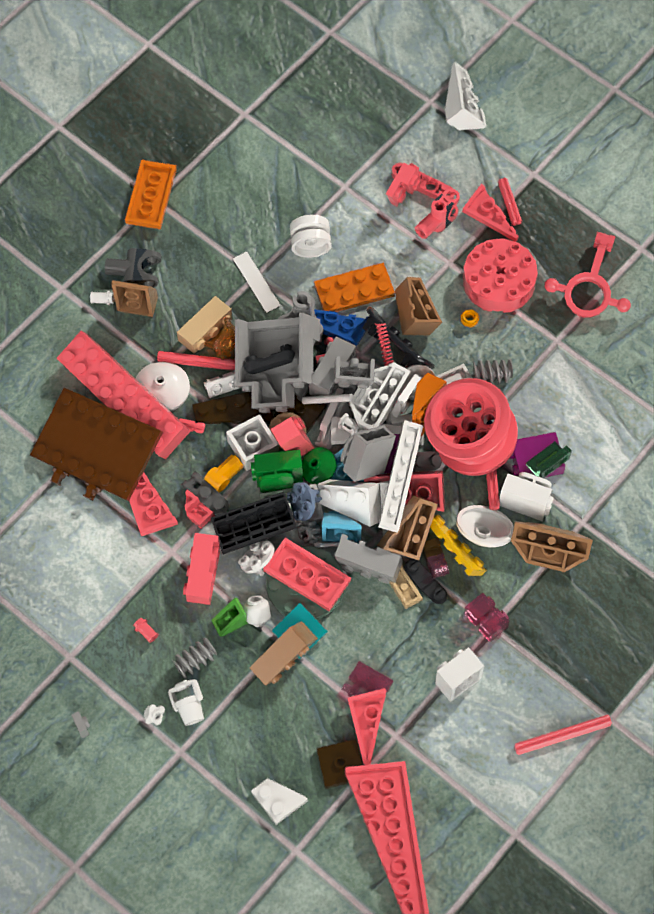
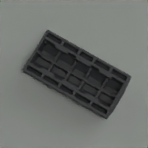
M285 492L211 517L223 555L297 528Z

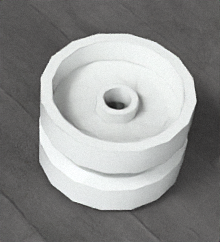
M304 215L293 220L290 224L293 253L300 257L311 258L329 252L331 249L329 221L319 215Z

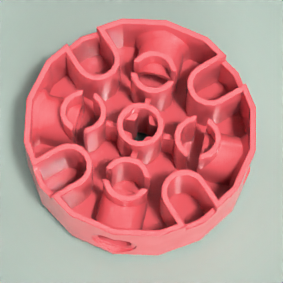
M507 239L487 240L477 245L467 256L463 271L464 291L472 303L483 310L490 312L492 310L497 312L503 311V313L517 310L523 307L533 296L538 274L536 260L529 250L518 242Z

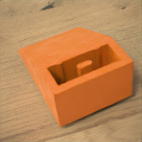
M427 373L417 383L412 412V422L423 425L421 436L425 432L424 418L429 402L440 389L447 385V381L430 373Z

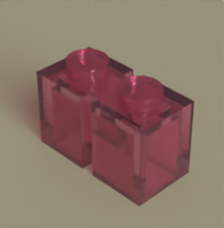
M481 593L465 606L464 615L475 627L480 624L481 627L478 630L491 642L508 628L509 617L503 610L500 611L494 607L496 604L490 596Z

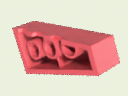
M443 470L412 472L405 505H407L412 496H416L438 504L436 510L444 512ZM391 473L366 478L364 482L380 483L389 481Z

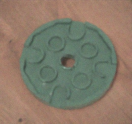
M300 546L343 572L341 565L338 564L336 558L329 552L314 546ZM267 574L266 578L269 600L277 611L285 617L301 603L316 620H320L323 616L337 608L344 595L343 592L329 612Z

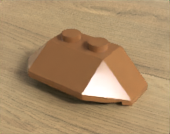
M515 522L511 542L526 563L566 572L588 560L593 541L573 531L532 522Z

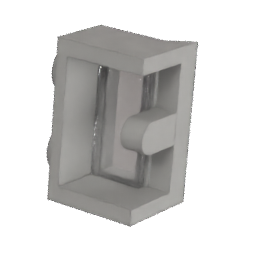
M336 356L334 362V383H338L340 387H349L351 384L357 385L361 389L369 388L374 382L375 359H371L369 364L359 363L357 358H352L350 362H340V356Z

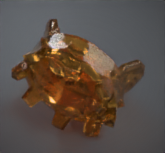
M228 317L224 318L225 325L213 340L204 343L205 347L213 349L222 360L225 359L224 355L228 358L231 357L230 352L235 349V326Z

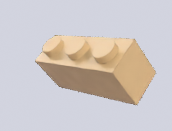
M213 297L177 331L178 341L193 354L198 350H202L208 340L216 337L219 330L231 322L232 309L218 297Z

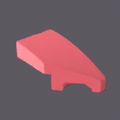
M187 489L185 491L186 515L194 524L202 529L211 520V517L215 515L200 502L197 496Z

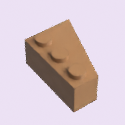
M301 621L289 627L250 669L265 686L271 682L275 684L282 678L281 673L285 669L287 671L296 664L295 660L299 656H304L310 650L309 647L318 638Z

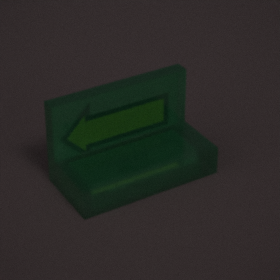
M554 441L527 461L526 465L536 476L545 478L570 459L572 450L567 445L561 448Z

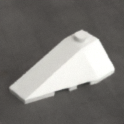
M454 62L452 64L445 106L446 121L450 126H454L458 130L483 129L486 127L485 115L483 110L477 106V102H479L478 97L471 91L473 85L468 72Z

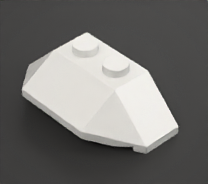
M396 363L374 369V382L372 386L366 389L358 388L353 395V401L349 402L357 425L367 430L383 425L404 388L411 372L410 370Z

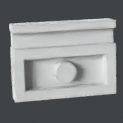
M416 374L413 376L397 399L398 401L391 415L398 418L401 412H406L410 405L408 403L409 400L413 401L415 399L416 386L421 377Z

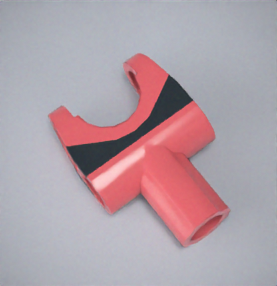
M447 189L432 202L431 212L414 228L419 237L426 239L434 231L442 232L458 216V207L456 205L460 198L457 190ZM454 194L456 199H449L447 195Z

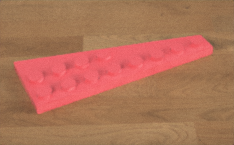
M405 761L345 767V775L402 914H429Z

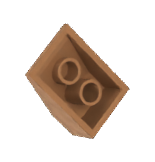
M112 280L111 284L117 311L153 317L158 300L157 289L150 286Z

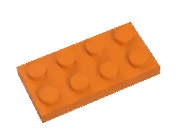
M141 160L125 218L126 224L161 229L177 170L176 165Z
M384 262L314 281V287L323 311L340 312L395 297V291Z

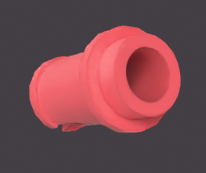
M138 619L133 625L135 631H139L149 643H152L159 634L147 624L148 621L146 619Z

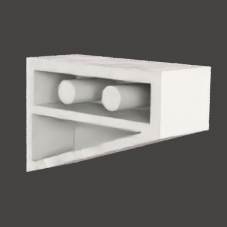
M329 479L317 484L320 491L318 497H322V500L318 502L319 504L370 527L380 522V483Z

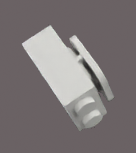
M526 472L519 473L518 477L507 474L501 489L500 506L543 521L544 515H549L554 499L551 496L552 484L544 478Z

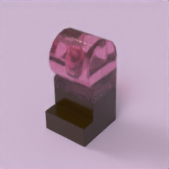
M439 538L425 541L422 553L432 577L435 579L448 575L449 568L444 558Z

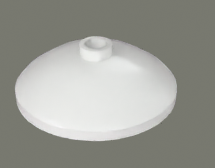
M151 363L145 366L135 378L170 412L183 405L190 392L187 374L181 367L173 363Z
M482 505L468 506L459 512L456 520L459 531L474 544L483 547H499L511 541L514 526L511 520L498 510H490L489 507Z

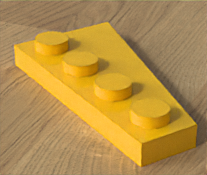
M434 515L430 528L440 539L444 538L443 545L447 550L457 555L455 560L460 565L462 564L467 567L465 572L468 576H482L487 571L483 567V561L471 554V548L466 543L460 542L457 538L458 534L445 525L446 522L440 515Z

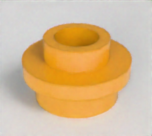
M472 309L465 310L461 314V323L466 327H474L479 322V315Z

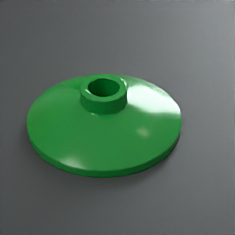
M314 448L302 460L303 478L310 484H319L329 480L336 470V458L326 448Z

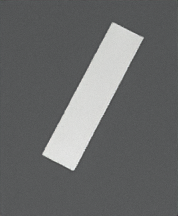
M248 252L233 258L266 313L281 306Z

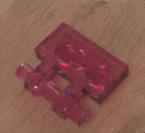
M359 661L349 676V680L354 685L350 686L345 683L341 690L348 693L349 697L364 694L359 691L360 687L369 692L386 688L387 695L394 681Z

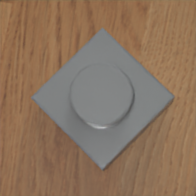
M79 711L72 714L81 737L88 736L87 728L90 725L86 716L81 717Z

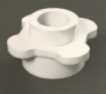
M153 704L148 706L144 712L145 722L147 724L154 723L159 725L165 708L161 705L157 707Z

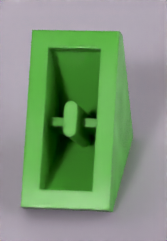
M234 598L211 620L220 637L248 624L246 622L247 615L238 598Z

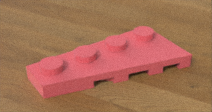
M143 472L129 500L141 536L178 525V521L171 514L169 508Z

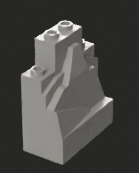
M299 313V317L253 322L235 319V387L242 388L243 392H252L253 409L259 410V413H270V410L276 409V412H287V408H294V388H304L305 384H311L313 346L315 342H320V319L305 313ZM285 344H290L292 350L295 351V356L291 363L257 374H249L243 366L246 363L245 358L247 356L255 355L257 358H266L273 353L280 352V347L282 345L285 346Z

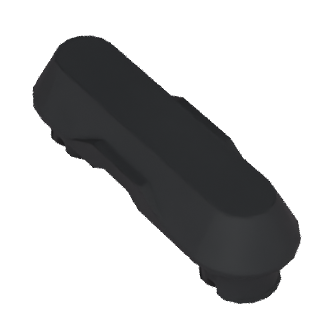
M285 344V346L282 345L280 347V352L273 353L266 358H257L255 355L247 356L245 358L246 363L243 366L249 374H257L291 363L294 359L295 351L292 350L290 344Z
M409 559L405 563V572L432 602L442 604L447 600L446 590L418 560Z

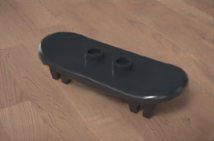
M368 307L367 313L369 316L363 329L365 331L369 329L368 334L370 336L375 334L373 337L378 339L377 335L379 333L376 332L379 329H376L375 323L383 324L386 322L373 307ZM387 323L381 326L387 327L381 331H388L381 335L388 334L387 338L406 354L400 363L402 366L405 367L407 364L406 367L408 368L412 365H425L430 369L435 368L433 363L423 358L412 348L413 344L407 338L403 340L399 336L400 332L394 326L390 328Z

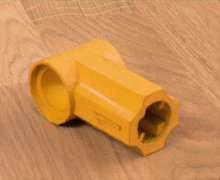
M231 454L221 465L210 469L205 475L204 480L215 490L221 492L228 486L230 479L243 468V464L238 457Z

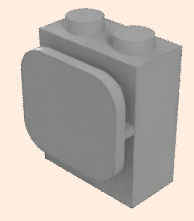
M384 425L354 433V435L347 439L340 459L345 464L343 471L354 482L383 474L396 436Z

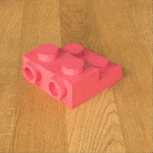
M403 163L386 192L391 204L397 207L399 203L404 201L406 192L413 194L414 191L419 189L421 185L420 176L422 175L418 171L419 167L412 163L409 165Z

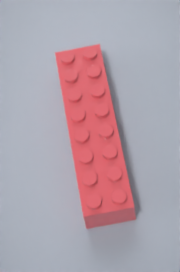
M82 330L56 358L107 407L161 430L163 434L154 450L158 456L167 459L191 432L91 336Z

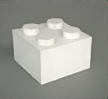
M260 414L226 432L227 442L235 455L240 459L245 471L251 469L254 455L279 452V444Z
M469 647L464 651L462 649L454 654V659L450 662H443L437 668L435 684L450 702L482 679L484 665Z

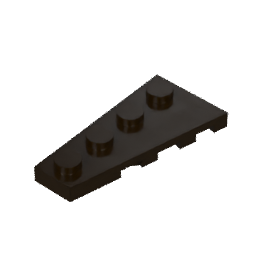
M244 392L192 404L196 423L221 424L222 422H231L232 424H239V422H246L259 414L264 422H268V424L274 419L272 410H270V413H259V410L252 408V392Z

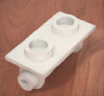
M235 370L224 374L222 378L218 376L206 379L207 381L204 382L209 398L238 389V387H235Z

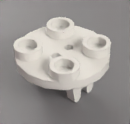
M261 541L250 545L249 550L238 560L241 569L246 573H255L256 575L263 576L265 573L262 568L268 564L274 555L275 549L273 544L269 541Z

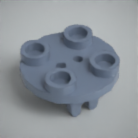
M305 482L294 484L291 492L287 494V500L291 504L293 517L296 521L311 519L314 514L315 503L322 500V497L316 496L320 491L311 489Z

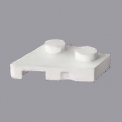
M266 779L251 790L253 796L276 825L308 802L305 796L270 779Z

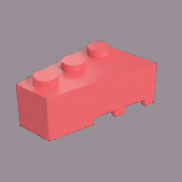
M293 416L271 428L279 445L285 451L300 450L302 457L314 449L304 431L306 426L301 418Z
M195 533L193 547H191L190 552L191 562L187 567L188 582L184 584L183 595H186L187 602L211 604L220 556L219 538L216 535Z

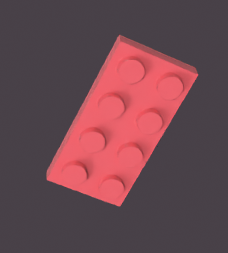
M284 538L271 560L263 568L264 572L329 612L351 582V577L287 538Z

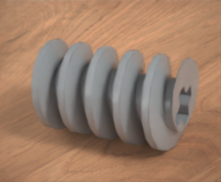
M509 359L507 365L504 360H501L499 365L497 360H493L492 365L489 360H486L484 366L482 361H478L477 366L473 361V376L476 379L485 381L489 379L492 384L495 378H497L499 384H501L502 378L508 383L509 379L513 378L512 360Z
M206 637L202 638L203 644L199 641L195 643L196 648L189 646V653L183 650V657L176 654V662L172 659L176 669L183 678H187L186 671L194 674L193 667L200 670L199 663L207 666V658L212 662L214 661L213 655H217Z

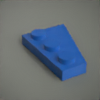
M314 309L316 318L320 319V323L323 326L324 335L334 339L335 337L341 338L357 348L366 333L363 326L368 318L367 316L366 319L357 318L356 315L352 314L343 316L338 315L337 312Z

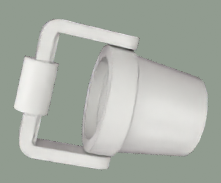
M184 680L168 691L173 709L176 712L179 711L185 726L204 720L201 707L203 696L197 680ZM192 685L195 695L177 701L175 692H180Z

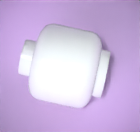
M252 596L245 602L243 607L247 615L246 622L255 627H261L269 621L271 613L266 599L261 596Z

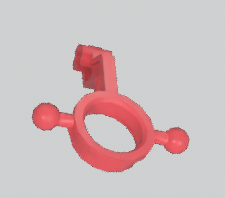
M597 232L593 248H597L591 272L575 275L569 280L567 286L559 284L554 278L546 280L544 284L548 292H564L567 306L574 314L580 317L591 318L597 316L608 305L617 307L620 312H627L631 308V303L626 298L619 300L610 298L611 290L609 284L602 276L598 275L605 251L611 252L615 236ZM582 282H592L601 288L604 295L603 302L596 309L590 311L582 310L572 301L571 292L573 288Z

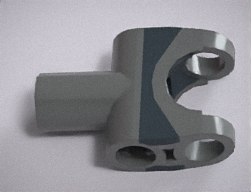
M131 248L127 252L126 260L107 258L105 274L124 276L123 282L154 288L158 285L159 279L154 275L144 272V269L150 265L160 263L162 256L153 250Z

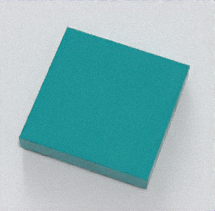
M301 603L271 630L280 638L289 627L302 621L318 638L309 649L328 632Z

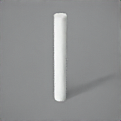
M352 394L302 398L303 404L353 401Z

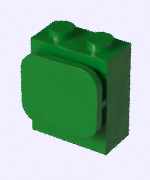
M300 450L254 455V462H251L252 479L257 481V488L260 487L261 493L293 488L294 483L303 482Z

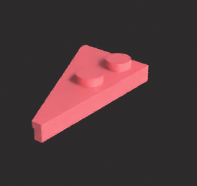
M481 184L465 204L462 212L517 242L518 235L513 226L509 225L502 210L495 204V200L488 195L485 186Z
M386 688L348 697L364 765H371L386 696Z

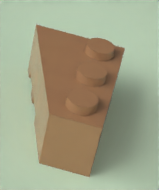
M406 277L395 289L402 335L430 336L442 321L421 277Z
M412 496L404 507L399 531L396 533L388 530L377 546L384 550L419 560L438 504Z

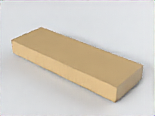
M401 565L396 583L390 582L389 584L404 608L407 609L422 601L423 598Z

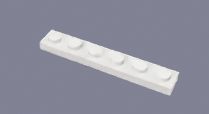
M407 420L403 422L379 528L396 533L399 531L423 425Z

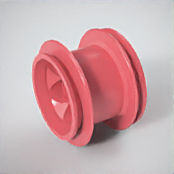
M466 378L451 382L433 396L425 412L424 427L427 438L435 448V451L439 453L441 461L455 472L468 476H480L491 473L504 465L515 450L518 438L516 418L502 391L488 381ZM476 408H481L479 412H474ZM458 413H463L462 416L455 417ZM489 420H494L492 424H487ZM457 430L455 434L449 435L451 431Z

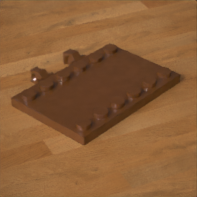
M63 388L30 456L53 466L52 471L54 474L51 481L61 486L62 479L70 475L85 481V484L88 486L86 487V494L83 496L93 501L97 492L101 493L102 490H105L129 501L163 432L67 388Z

